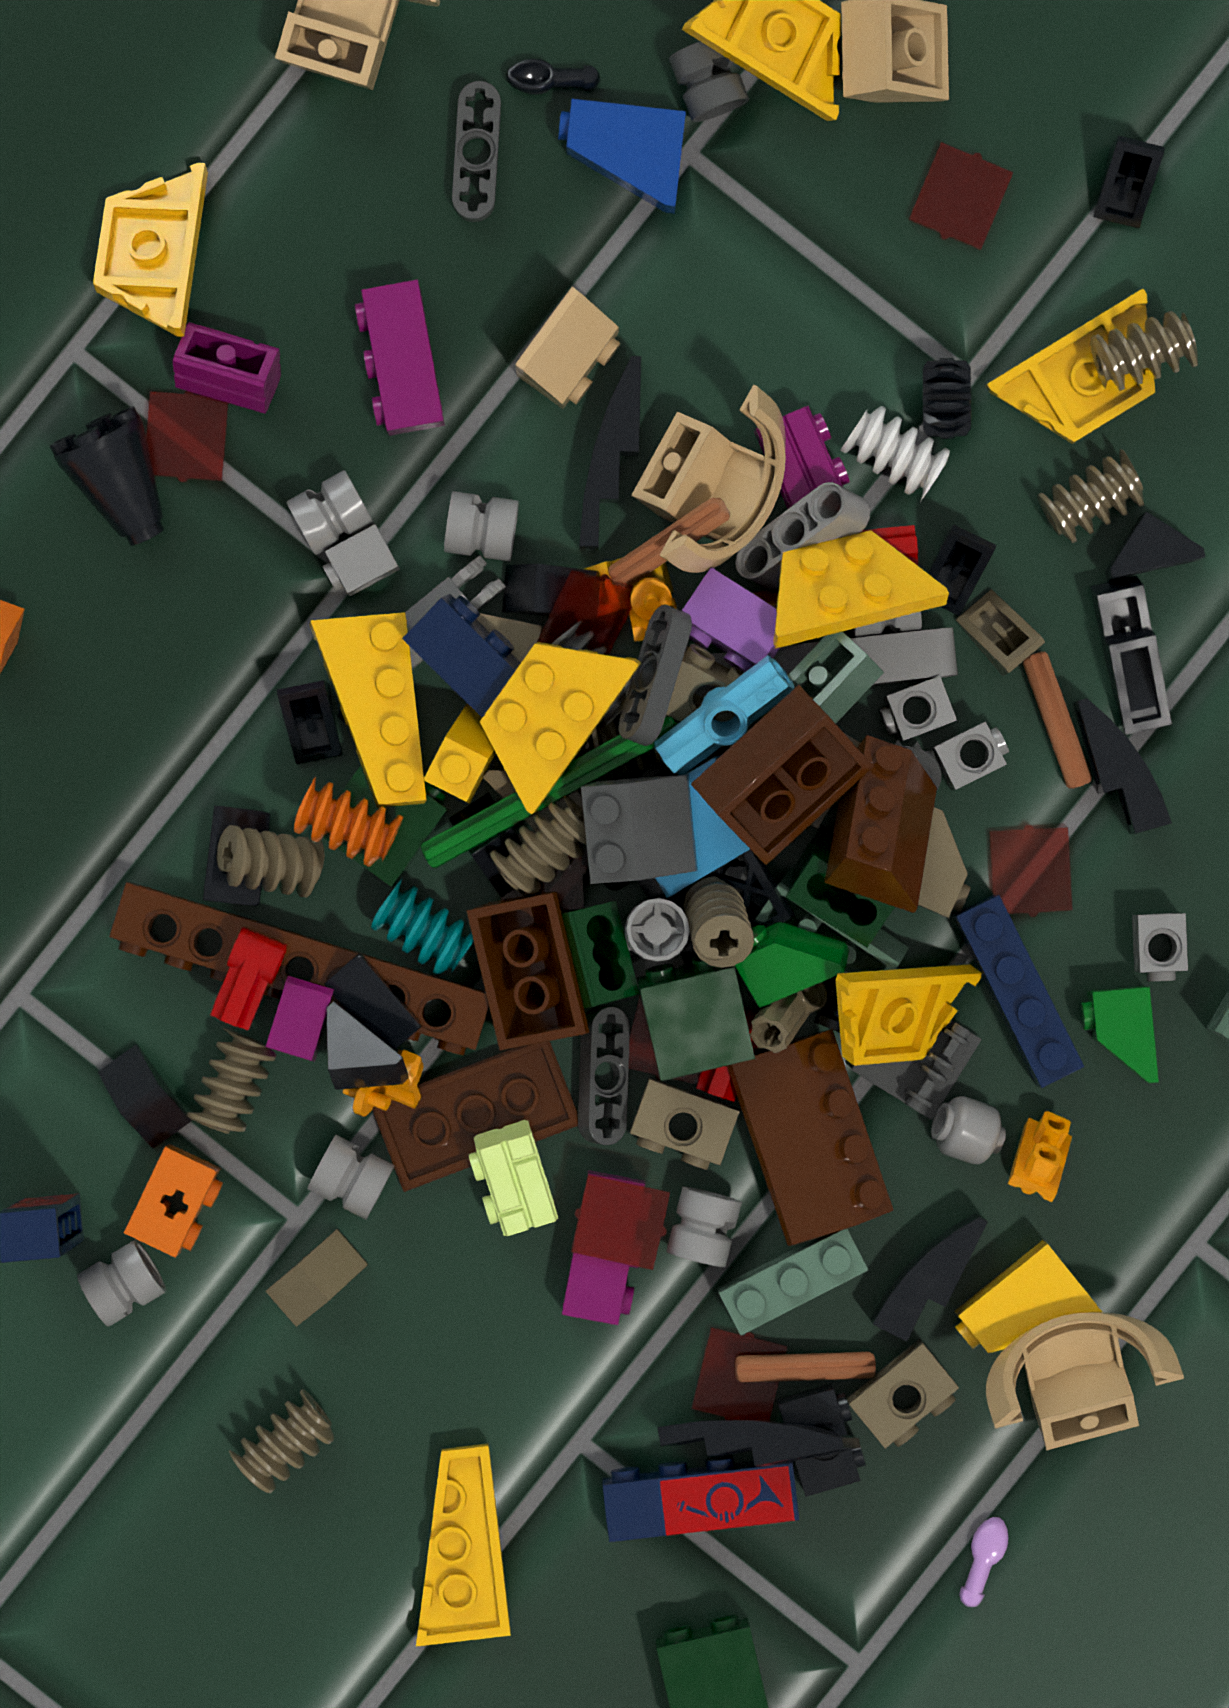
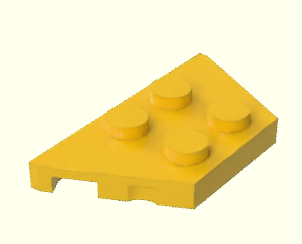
M714 0L684 24L683 31L824 120L833 121L837 119L839 105H833L834 76L840 75V55L837 50V43L841 37V14L820 0Z
M205 163L193 164L190 166L192 172L164 182L163 177H159L144 183L137 190H126L107 197L105 200L93 278L96 292L177 337H184L208 177Z
M1139 290L992 380L985 386L988 392L1071 444L1155 393V381L1153 374L1148 368L1143 369V384L1137 385L1132 376L1127 374L1125 375L1124 390L1119 391L1112 380L1107 381L1105 389L1098 376L1090 346L1091 337L1097 334L1102 336L1108 344L1109 332L1116 328L1126 338L1127 326L1132 323L1138 324L1145 333V322L1147 320L1146 304L1148 303L1145 290Z
M871 530L786 551L782 554L773 644L776 649L944 606L947 604L949 592L944 585Z
M541 642L535 643L480 720V724L526 811L533 815L639 668L641 665L639 660L630 657L622 658L598 654V652L583 649L563 648L559 645Z
M970 964L837 973L836 992L842 1057L854 1066L923 1060L935 1044L940 1031L950 1023L958 1010L951 1006L953 1000L966 982L976 986L981 979L982 973Z

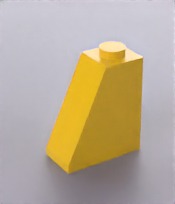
M467 703L445 736L423 780L470 804L496 752L480 724L482 717Z
M1042 1240L955 1310V1313L962 1320L955 1328L972 1349L981 1344L988 1353L1005 1349L1012 1341L1026 1331L1051 1319L1075 1313L1102 1311L1051 1247Z

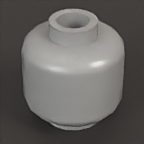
M965 1096L953 1098L949 1103H943L938 1108L933 1118L931 1135L933 1139H936L937 1147L942 1154L970 1164H981L992 1153L997 1154L1001 1150L1005 1141L1006 1130L1001 1126L1000 1113L995 1107Z

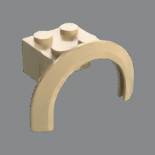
M298 0L294 13L288 12L275 59L284 64L373 90L399 0ZM407 0L435 7L440 5V0Z
M756 385L752 386L740 411L751 419L760 430L765 456L729 441L712 426L677 412L632 493L634 498L659 517L673 523L710 498H721L725 502L730 512L729 520L704 536L714 542L698 544L689 536L682 535L676 530L672 531L660 556L683 571L690 573L708 571L711 567L719 566L741 550L763 527L779 496L784 478L786 459L784 421L777 404Z
M1103 1312L1075 1313L1046 1321L1026 1331L1012 1341L1000 1353L990 1369L986 1383V1398L995 1428L1022 1422L1023 1417L1015 1387L1018 1374L1024 1365L1034 1413L1046 1450L1139 1426L1134 1396L1123 1366L1118 1338L1133 1345L1144 1356L1156 1386L1184 1379V1375L1172 1345L1161 1332L1151 1325L1121 1314Z

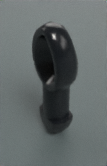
M527 59L509 68L506 79L513 88L526 94L538 95L546 93L554 87L583 88V91L592 90L599 84L600 74L593 66L583 65V68H554L550 63L541 59Z

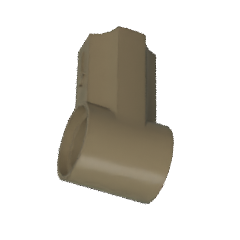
M820 982L761 1007L751 1021L752 1032L750 1037L757 1047L768 1049L773 1053L786 1049L810 1013L825 1006L827 991L824 983Z

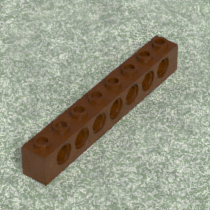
M126 882L109 936L110 938L120 940L119 950L146 957L148 949L166 955L164 963L167 965L191 971L193 963L211 968L210 978L224 982L229 970L227 962L242 927H246L288 945L279 971L272 985L268 984L264 995L278 999L281 998L285 982L289 976L288 966L295 957L301 956L309 959L314 967V974L309 982L326 987L324 983L359 954V952L133 882ZM161 914L172 917L177 926L175 936L168 942L158 940L152 931L154 920ZM207 928L216 930L222 937V948L214 956L205 955L198 947V936ZM361 953L388 985H396L403 990L405 1005L423 1025L408 1039L419 1042L421 1034L439 1039L437 1048L463 1056L466 1048L477 1049L489 1010L486 991ZM332 996L331 1003L335 1002L338 1006L345 1010V1008L339 1003V1001L334 996ZM441 999L449 1005L451 1017L448 1023L442 1026H434L426 1020L424 1008L428 1001Z

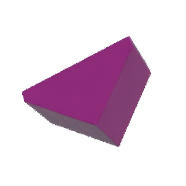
M288 976L266 1047L315 1062L327 1019V1007L331 1003L334 989Z

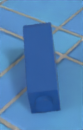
M572 99L570 112L561 111L558 140L567 141V155L663 212L675 214L686 111Z

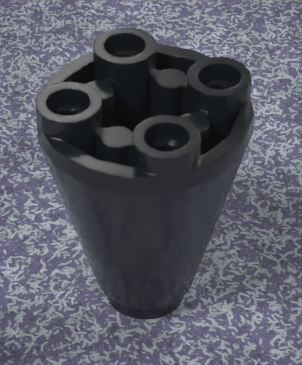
M134 406L122 410L113 416L111 413L94 419L85 425L87 431L77 436L75 433L67 435L50 445L59 467L118 535L127 538L130 546L140 544L164 530L160 521L163 518L144 425Z

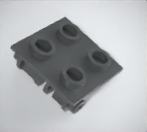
M951 1020L940 1031L935 1044L923 1060L853 1065L851 1070L932 1120L982 1039Z

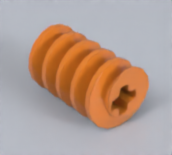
M315 777L296 814L294 832L301 834L311 824V840L318 843L327 833H330V849L335 851L347 841V857L353 859L364 849V865L371 867L380 857L383 862L401 826L403 816L398 815L388 825L385 823L386 808L381 806L372 816L367 815L369 800L363 798L352 808L350 807V791L346 790L335 800L332 798L334 784L328 782L318 792L315 790Z

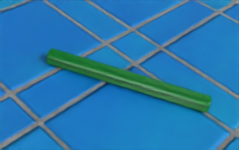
M666 715L657 739L678 724L677 721ZM619 734L572 760L535 813L548 807L550 803L563 799L564 796L572 794L581 789L582 786L592 783L655 748L654 742L648 746H643L627 740ZM514 792L423 842L421 845L422 853L428 864L432 868H437L532 816V814L526 811L517 792Z

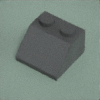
M688 774L595 781L581 787L590 884L638 881L697 871Z

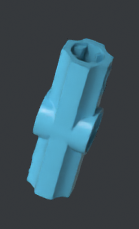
M767 655L727 687H717L709 691L698 709L654 742L655 749L673 773L678 775L686 774L721 746L736 743L747 732L750 724L777 705L795 686L782 666L775 659ZM728 710L736 714L731 720L725 722L716 721L713 718L721 711Z

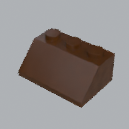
M798 685L697 777L691 785L729 828L767 865L874 766L820 706Z
M867 735L857 748L874 767L839 798L824 883L914 913L918 909L937 787L912 750Z
M542 892L535 895L526 894L488 902L467 910L499 1050L589 1033L557 892Z

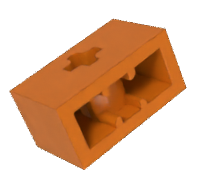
M172 1144L165 1146L124 1234L175 1258L181 1253L183 1248L191 1251L203 1225L195 1221L203 1205L212 1208L224 1183L216 1179L221 1168ZM178 1191L185 1193L182 1202L188 1205V1210L181 1209L176 1214L169 1212L171 1203L165 1199L166 1195L173 1196Z

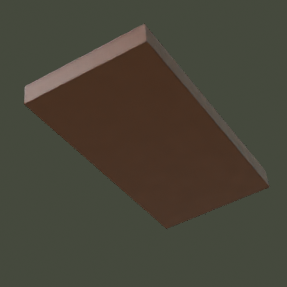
M550 1041L512 1048L418 1084L421 1098L415 1109L392 1099L387 1111L377 1107L372 1109L404 1192L471 1167L468 1154L477 1152L474 1137L478 1134L493 1129H502L506 1125L528 1120L534 1140L537 1142L578 1126V1113Z

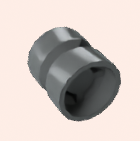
M701 41L691 44L669 57L668 60L677 84L687 87L683 100L692 122H701L718 117L737 109L749 101L740 74L731 72L730 68L734 62Z

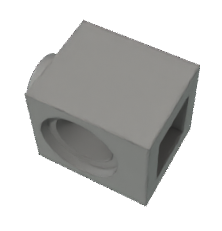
M376 524L326 550L325 553L330 562L322 566L334 589L337 591L344 587L349 596L400 570Z
M941 676L884 697L886 707L879 709L888 735L897 733L900 742L957 721ZM917 697L927 704L928 716L922 724H912L905 719L903 705L907 699Z
M986 722L931 748L934 751L938 764H941V771L951 791L1007 765L1003 755L1009 752L999 729L995 727L990 730ZM967 741H976L985 750V760L977 768H970L961 760L960 750Z
M1186 913L1132 915L1134 972H1147V981L1176 980L1175 971H1188ZM1162 933L1170 939L1172 950L1166 959L1156 961L1150 956L1148 945L1155 935Z

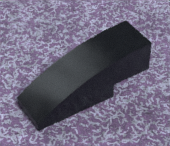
M1137 576L1090 586L1109 677L1125 735L1171 725L1156 635L1151 628L1143 583Z
M1087 698L1073 702L1098 794L1117 789L1129 834H1136L1172 824L1163 796L1148 766L1130 740L1105 713Z
M975 1213L954 1225L927 1245L902 1270L886 1291L870 1318L871 1323L908 1341L928 1299L946 1307L988 1221Z

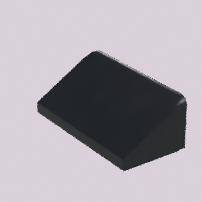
M215 805L203 900L249 906L259 905L262 880L255 890L247 889L244 877L238 887L229 886L226 872L220 871L218 868L217 846L222 833L229 825L239 826L241 830L245 828L257 829L259 833L269 831L270 813Z
M361 953L356 955L324 983L327 988L334 989L333 996L353 1018L393 1050L423 1026Z

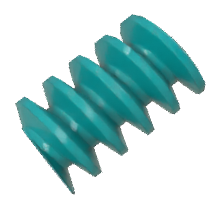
M401 879L373 917L371 928L377 931L386 924H389L390 927L386 938L388 941L393 942L404 935L405 940L402 951L409 953L420 946L421 949L418 957L420 964L423 965L435 957L434 974L438 976L449 968L453 972L474 943L472 932L465 937L461 936L465 923L462 919L447 926L446 920L449 910L445 907L434 915L430 914L433 899L430 896L416 904L415 898L418 891L416 886L413 885L401 893L399 891Z

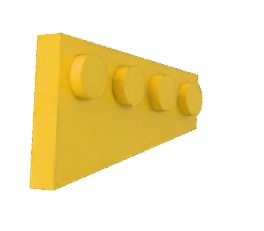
M406 612L310 620L309 626L314 639L318 643L325 669L330 681H332L341 705L342 715L351 732L357 748L358 758L377 808L381 806L392 807L424 804L426 802V791L423 780L424 773L410 647L402 639L408 633Z
M489 1443L441 1450L416 1647L511 1636Z

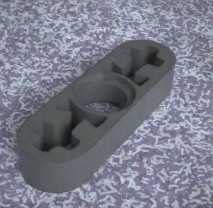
M474 81L467 84L461 90L458 98L452 202L456 213L462 219L469 222H480L488 218L493 212L496 202L501 99L496 88L484 81ZM476 93H485L486 101L494 104L492 108H485L483 112V127L493 125V131L490 133L478 128L463 131L465 123L474 126L475 120L474 110L472 107L466 106L467 101H474ZM472 139H482L490 146V157L483 164H471L463 156L464 146ZM461 171L472 175H482L490 172L489 180L479 177L480 195L488 197L487 203H479L477 211H469L468 204L460 201L461 195H469L471 184L470 177L461 179Z
M665 604L658 607L651 616L638 656L641 665L632 676L619 720V733L621 737L640 745L648 746L660 734L691 633L692 620L688 613Z
M596 1006L585 1014L589 1033L581 1035L578 1128L586 1141L594 1144L612 1145L623 1137L627 1127L630 1024L622 1010L615 1007ZM612 1023V1032L599 1033V1024ZM597 1048L613 1049L612 1055L597 1054ZM607 1062L613 1070V1079L608 1087L601 1089L595 1082V1071L601 1063ZM595 1096L611 1097V1103L595 1102ZM609 1118V1127L596 1128V1119Z

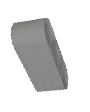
M827 482L818 486L762 528L746 546L737 552L735 561L737 571L741 576L767 589L779 591L780 564L783 552L860 533L866 527L870 518L869 504L863 497L836 483Z

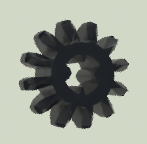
M939 358V360L927 361L923 367V430L927 436L940 437V439H954V437L966 436L971 429V367L966 360H954V358Z

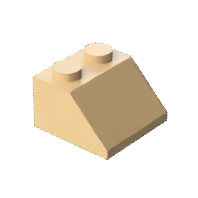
M848 0L841 2L843 97L874 103L949 100L947 5L923 0Z
M571 287L515 364L517 376L562 409H564L569 400L577 405L593 382L587 378L597 362L605 366L619 348L621 343L615 339L619 333V327L584 295Z

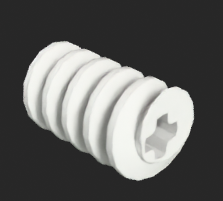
M880 406L871 414L867 413L866 410L841 448V451L846 454L855 446H859L857 462L862 464L874 456L873 472L875 474H879L888 466L891 467L888 482L894 485L903 477H906L907 482L904 492L910 495L921 487L923 488L922 501L947 463L950 450L943 448L933 456L931 455L934 443L932 438L928 437L919 445H916L917 428L912 427L901 435L899 434L902 422L900 417L897 416L887 424H884L886 408Z

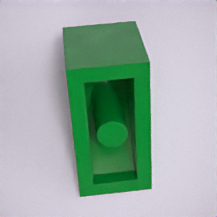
M778 922L766 928L764 925L752 927L754 936L752 951L744 961L735 965L759 1008L837 976V973H844L849 948L845 942L790 924Z
M1135 986L1087 991L1088 1001L1081 1002L1083 1030H1091L1092 1039L1140 1079L1147 1083L1159 1082L1150 987Z

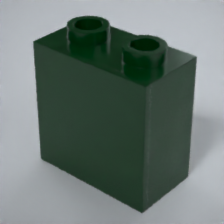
M360 766L337 798L346 790L350 791V807L352 808L363 798L369 800L367 815L372 816L379 808L376 806L363 768ZM424 781L426 802L424 804L384 807L386 808V824L389 825L398 815L403 816V821L383 862L380 857L371 867L364 865V849L353 858V860L391 887L395 886L421 850L422 843L429 839L449 811V809L441 804L446 796L426 781ZM327 833V834L323 837V838H324L325 840H327L328 842H329L330 833ZM345 841L342 845L338 847V849L345 854L347 850V841Z
M822 825L794 866L786 898L868 948L895 907L824 883L833 832Z
M616 900L562 913L583 1007H593L640 994Z
M697 956L692 959V965L675 969L673 964L656 965L646 969L645 976L636 978L654 1059L661 1081L755 1059L734 966L723 968L711 966Z
M726 1615L711 1620L709 1627L692 1630L690 1625L678 1626L664 1631V1637L656 1639L657 1654L670 1708H769L748 1618L738 1620V1615Z

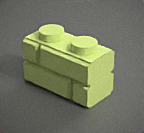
M528 1120L506 1125L502 1129H493L474 1137L477 1152L468 1155L476 1181L486 1179L491 1194L482 1197L490 1224L500 1222L503 1235L510 1236L529 1230L530 1227L536 1228L559 1219Z

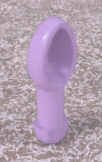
M999 1517L985 1520L973 1535L971 1549L974 1561L965 1586H961L959 1595L960 1601L967 1607H977L985 1596L982 1592L991 1567L1003 1558L1007 1549L1008 1529L1004 1521Z

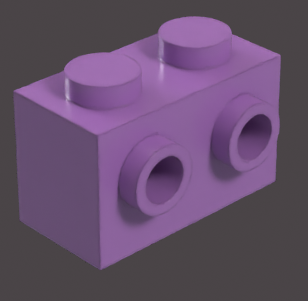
M711 567L682 609V611L691 616L692 620L689 639L706 649L710 644L715 645L726 653L723 659L728 664L735 666L745 673L767 655L774 658L780 649H775L773 644L776 608Z

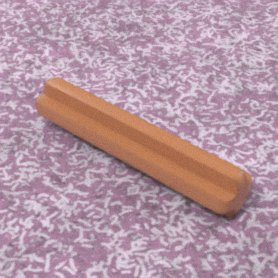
M721 498L708 499L612 564L608 569V574L614 585L618 588H628L667 562V560L660 556V553L673 530L678 531L682 535L689 536L696 542L728 521L730 512L725 502Z
M1045 651L1032 654L1023 661V666L1066 786L1069 789H1074L1091 782L1092 776L1049 656Z
M871 1352L743 1355L736 1357L735 1376L742 1383L873 1378L876 1372V1360Z

